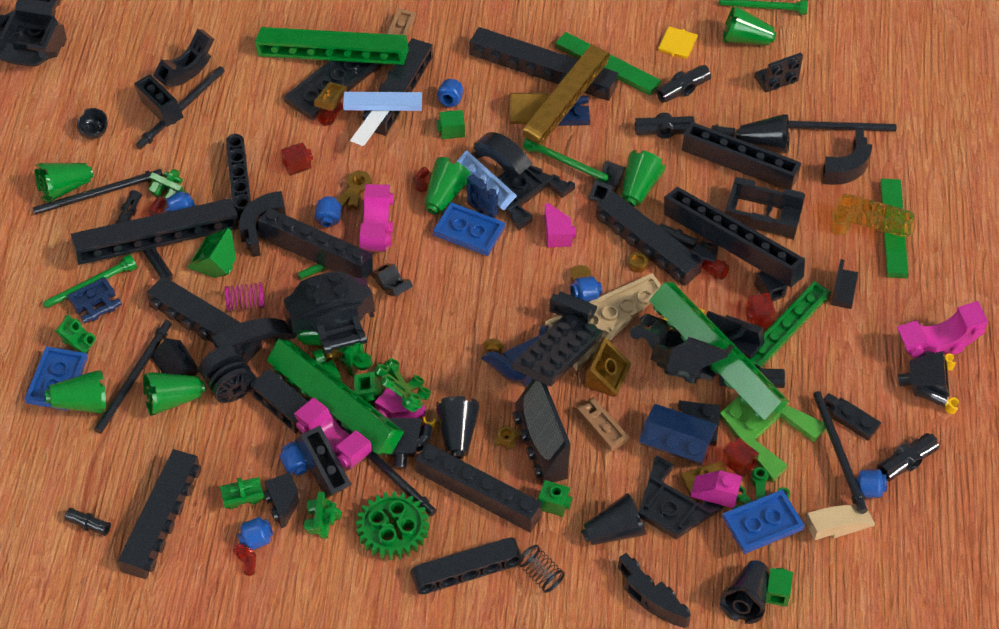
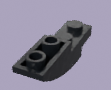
M627 553L620 556L618 569L626 577L624 590L653 615L682 628L688 627L691 613L685 604H681L677 600L674 591L670 587H666L662 581L655 585L652 578L642 572L637 560L631 558Z

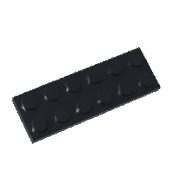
M329 61L286 94L284 101L313 121L326 110L314 106V100L329 82L344 85L347 87V92H349L383 64Z
M565 314L514 360L512 369L551 387L601 339L603 330L598 329L594 324L578 320L576 316Z

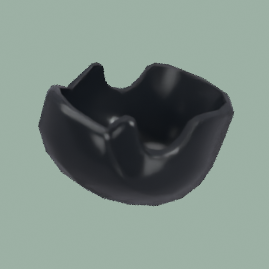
M87 108L82 116L78 118V132L85 138L91 140L100 138L107 130V115L100 109Z

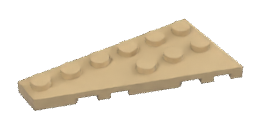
M651 273L600 296L598 299L589 301V303L597 306V311L590 324H594L598 329L603 330L602 337H606L611 341L651 304L649 300L662 285ZM558 315L545 321V325H549L548 328L550 329L562 317ZM601 339L573 365L576 371L580 370L594 356Z

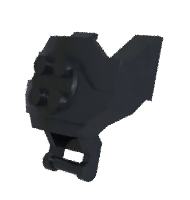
M17 0L15 11L5 15L0 14V60L21 66H39L46 60L57 57L61 47H64L67 41L64 25L60 24L55 18L56 7L60 5L61 0Z
M342 271L319 274L301 281L295 291L284 299L285 307L283 308V314L292 337L296 338L297 332L305 329L318 333L325 354L331 353L334 349L356 343H367L366 334L362 329L360 321L366 313L371 318L374 317L375 312L373 293L370 287H368L366 280L353 277Z
M708 311L706 314L730 341L741 337L748 327L746 324ZM644 314L640 318L638 325L633 326L630 330L632 338L639 339L642 337L647 340L653 349L651 360L656 362L658 367L663 368L665 374L682 377L686 382L692 384L701 378L712 380L716 373L710 369V364L728 357L734 347L729 345L728 348L721 349L692 337H688L687 341L684 342L680 332L671 329L666 320L650 314Z

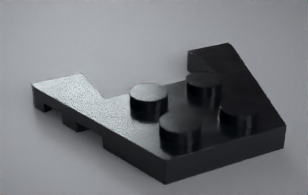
M530 165L520 175L509 178L505 172L497 177L517 195L508 205L506 211L518 230L529 224L533 217L521 206L546 187H549L561 198L575 189L574 182H565L560 179V176L555 174L552 176L543 172V169Z
M656 455L639 510V517L677 540L726 506L708 501H703L702 504H699L665 484L664 480L673 470V464Z

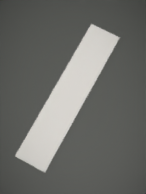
M372 110L350 141L364 146L389 111Z

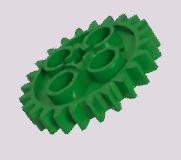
M393 491L390 497L387 492H384V498L375 495V502L368 499V507L362 505V513H358V521H356V528H358L356 529L357 536H360V544H364L366 551L372 548L373 556L379 552L380 559H383L385 555H389V559L392 560L393 556L397 555L399 560H401L402 553L410 557V550L418 552V545L423 546V538H428L429 516L426 514L425 507L419 508L420 501L413 503L412 495L405 499L404 492L400 497H397L396 491ZM381 520V522L375 523L374 521ZM405 528H411L412 530H410V531H405L404 529H405ZM387 537L392 538L391 540H388V541H387V540H384V538H387Z

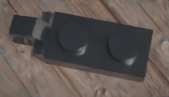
M830 393L824 398L832 419L867 441L871 439L881 426L882 422L847 400L838 399Z

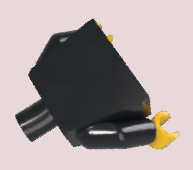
M926 351L916 359H912L909 362L910 373L898 374L900 387L911 385L915 396L940 406L945 405V410L949 414L956 413L958 408L954 406L958 405L959 400L955 397L947 399L950 396L948 370H952L956 362H952L954 359L953 354L948 353L945 356L943 351L936 353Z
M426 416L423 417V422L422 418H388L404 431L393 453H385V456H394L393 468H407V457H415L417 452L422 451L430 440L432 431L435 429L436 418L432 422H427Z

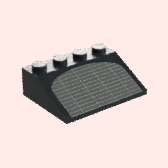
M532 379L515 402V412H512L515 425L519 424L521 429L519 430L521 441L526 442L528 459L534 462V474L536 478H540L543 485L545 480L558 482L568 479L570 441L547 385Z

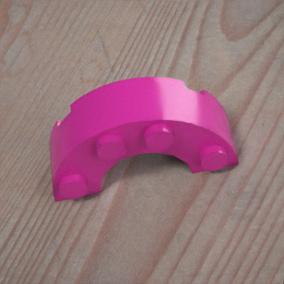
M365 184L364 222L361 223L360 248L363 250L387 252V247L392 245V235L390 234H393V222H390L389 219L390 205L394 204V193H390V185Z
M976 301L958 307L952 317L937 325L922 326L916 320L898 326L897 330L908 354L912 357L917 358L926 351L935 353L943 351L946 356L948 353L958 354L962 352L964 347L983 335L988 320L979 302Z
M312 398L294 413L298 421L296 426L302 433L321 426L344 470L352 469L371 453V442L356 430L351 435L346 433L333 419L328 408L317 399Z

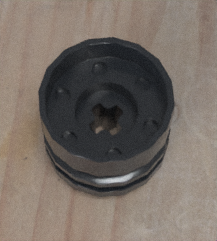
M231 345L213 350L201 361L199 366L200 374L209 385V389L213 392L215 399L221 403L233 402L248 394L251 390L250 383L256 379L240 350Z

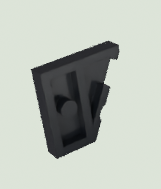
M679 400L678 409L682 413L717 424L710 446H716L720 405Z

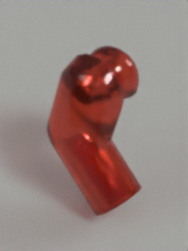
M422 167L412 179L414 188L418 192H425L428 188L425 178L429 175L430 171L426 167Z
M156 197L148 210L150 216L162 213L161 208L165 204L163 198Z
M237 544L233 552L244 563V574L253 576L256 568V554L246 545Z

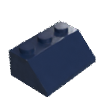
M654 404L644 424L639 443L642 446L703 466L717 424Z

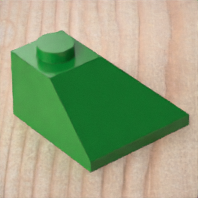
M226 228L206 236L187 267L214 278L228 275L232 271V265L236 260L231 230Z

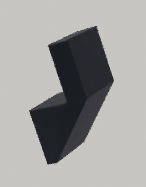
M606 160L602 172L608 175V180L604 182L595 179L589 199L600 202L613 191L616 192L626 167Z
M387 263L371 273L372 278L388 296H398L413 287L410 279L401 278L395 264Z

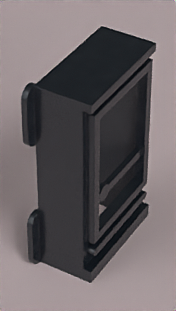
M736 177L725 214L750 228L788 236L789 239L794 240L805 194L791 189H785L783 192L756 186V182L753 180ZM738 199L767 205V214L762 215L736 210ZM772 207L782 209L779 220L769 216L773 209Z

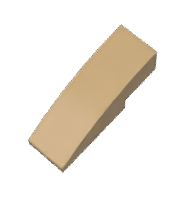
M856 505L834 506L807 513L805 520L814 541L831 535L833 538H837L875 525L869 511L860 514Z

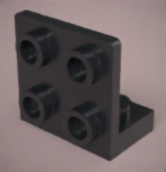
M798 53L768 64V68L755 72L754 78L765 93L777 90L788 84H793L799 80L803 54Z

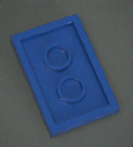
M451 202L434 228L433 236L489 256L505 229V222Z
M46 346L26 394V403L53 408L50 407L49 403H45L44 390H48V386L82 375L88 360L87 353Z
M783 489L725 512L722 516L743 554L804 530L805 526Z

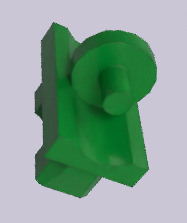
M172 169L170 172L165 171L164 177L153 172L149 176L152 183L148 190L155 196L160 197L164 189L168 190L164 196L165 199L178 191L187 193L179 185L183 182V179L179 177L180 172L176 169Z
M69 314L64 316L61 324L55 329V332L62 338V342L65 345L69 344L77 352L86 353L96 340L92 333L87 332L81 326V323L77 319H73Z
M356 343L338 348L339 352L343 353L340 360L341 364L347 367L348 375L354 377L357 369L367 370L372 366V357L364 353L363 344Z
M240 477L237 478L235 483L220 486L225 508L234 509L238 508L241 504L259 503L261 499H265L259 477L243 481Z
M317 492V499L307 501V511L310 515H314V518L306 519L304 522V529L308 534L318 533L322 539L328 538L330 525H334V522L342 517V511L336 508L337 504L326 499L324 492Z

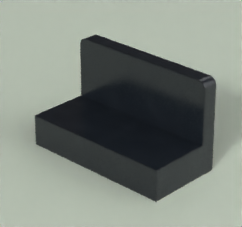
M840 259L831 305L851 309L859 272L843 269L845 260Z
M559 292L558 295L553 293L550 298L549 312L561 317L565 314L573 315L578 320L590 323L597 311L596 305L564 292Z
M726 315L725 317L748 325L744 334L731 340V342L747 358L752 359L765 343L763 328Z
M165 338L152 355L162 373L196 376L199 372V368L181 340Z

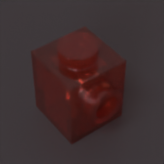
M303 142L281 149L282 162L289 176L312 169L311 160H313V155Z
M769 293L748 296L746 306L747 320L759 327L772 325L775 320L776 311Z
M738 438L733 443L729 442L725 446L722 462L743 478L757 465L759 453L741 438Z

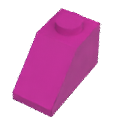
M545 203L544 220L547 247H571L572 238H576V228L572 226L571 218L551 204Z
M389 388L375 401V409L387 418H422L423 421V417L426 416L424 405L416 412H412L402 405V397Z
M721 470L696 476L690 497L734 508L742 476Z

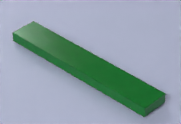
M567 32L555 43V48L577 59H580L591 46V44ZM611 54L604 67L618 72V80L649 96L661 82L660 79Z
M881 178L880 192L886 276L891 278H907L908 263L901 179Z
M814 281L764 333L765 343L752 359H748L753 364H757L762 368L830 297L831 291Z

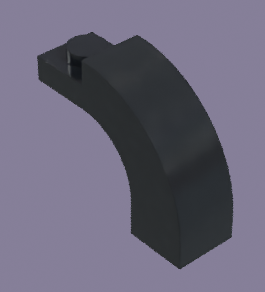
M197 29L187 50L176 59H161L153 76L165 86H178L188 82L197 76L209 62L211 55L208 52L215 39L203 29Z
M864 129L855 130L853 153L845 157L825 156L823 184L839 185L849 183L859 178L865 172L871 156L872 144H867V137H864Z
M488 132L474 143L473 148L475 150L471 152L476 159L486 156L495 160L509 178L520 175L533 164L516 143L496 132Z
M282 191L268 193L256 198L241 214L239 221L241 243L246 242L247 249H251L253 257L261 256L257 236L259 232L258 219L269 208L286 215Z

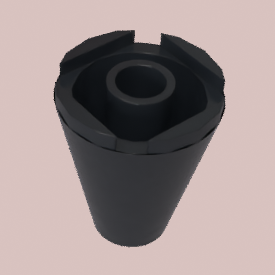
M782 114L740 125V129L736 130V138L770 151L788 153L790 145L788 114Z
M451 396L442 398L441 403L436 402V410L446 453L458 459H463L469 452L480 409L477 400L472 398L471 402L465 401L463 396Z
M629 493L621 496L583 524L585 529L581 530L586 543L591 542L592 545L635 538L647 534L644 524L639 517V512Z
M753 560L748 562L722 592L720 608L732 620L737 621L741 619L745 620V624H752L762 619L766 607L768 567L761 561Z

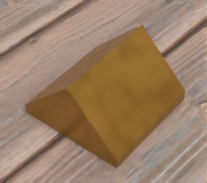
M510 93L511 124H527L548 99L549 93Z
M602 337L587 369L586 387L615 397L618 395L632 363L606 337Z

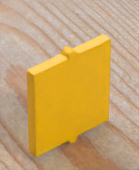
M669 26L658 51L688 59L698 35L687 32L685 29L680 30Z

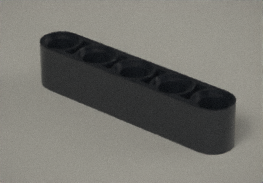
M231 134L226 139L232 203L237 212L238 220H240L242 212L251 203L244 138L239 134Z
M509 537L417 565L411 569L410 574L417 593L428 594L515 567L522 554L516 539Z

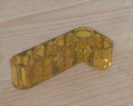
M851 194L840 196L831 212V231L836 235L846 234L852 223L901 237H908L914 232V214L911 211Z

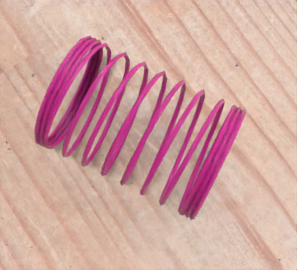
M259 282V308H264L262 282ZM250 283V296H249V291H248L250 309H251V288H252V284H251V283ZM255 283V284H254L253 299H254V306H255V309H256V297H255V285H256V283ZM245 284L244 300H245V307H246V310H247L246 287H247V291H248V286H247V284ZM233 285L231 286V293L229 286H225V300L227 311L231 310L230 299L233 311ZM236 285V295H235V290H234V296H235L236 308H237V310H238V305H237V288H238V292H239V287H238V285ZM240 287L239 298L242 310V292Z

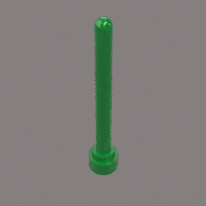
M755 0L718 1L720 6L734 7L735 5L748 8L796 10L795 12H798L800 15H807L808 0L796 1V3Z
M527 138L523 143V150L529 153L537 151L605 182L608 180L607 174Z
M131 254L122 257L123 260L119 261L120 264L43 302L44 307L50 308L68 299L67 295L103 277L108 279L122 271L131 272L137 269Z

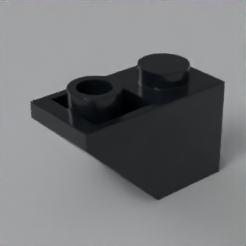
M763 271L757 273L755 287L766 304L785 297L789 286Z
M290 472L265 481L266 490L263 491L266 503L272 504L273 508L270 509L275 522L279 521L281 528L287 526L299 503L298 490Z

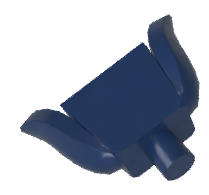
M549 325L540 326L538 336L504 352L503 355L497 352H486L481 359L492 366L504 378L527 386L533 378L513 370V362L549 330Z

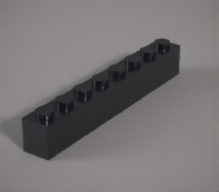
M478 27L469 42V55L556 84H560L579 60ZM603 68L584 93L609 101L618 84V72Z
M678 186L664 196V215L791 288L804 277L805 258Z
M231 198L71 233L72 249L78 265L208 236L226 228L230 230L238 229V215Z

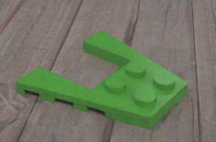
M739 397L731 402L720 413L719 417L735 438L738 437L743 443V448L747 453L750 452L755 458L756 464L768 472L769 480L772 483L787 469V464L756 440L781 417L812 442H815L827 431L824 422L788 405H785L773 420H761L753 413L754 409L749 404L743 403Z

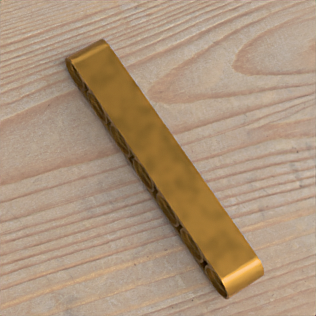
M592 44L527 123L523 131V137L542 145L605 67L610 53Z

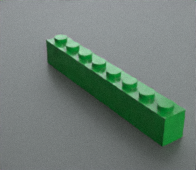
M261 27L255 40L258 56L404 65L409 51L407 36L395 34Z
M664 282L649 301L652 303L654 311L659 315H663L668 320L667 324L672 329L680 332L684 342L687 341L688 337H692L721 349H726L729 345L734 346L728 357L710 364L709 367L713 372L718 375L720 374L725 379L724 383L730 389L736 390L739 394V399L743 403L749 404L754 409L753 413L759 419L773 420L789 402L674 282Z
M278 339L266 360L273 366L272 369L279 374L285 375L286 381L292 385H297L302 394L315 398L326 406L331 416L342 422V427L353 432L356 430L371 442L373 452L379 455L382 453L392 454L404 431L293 342Z

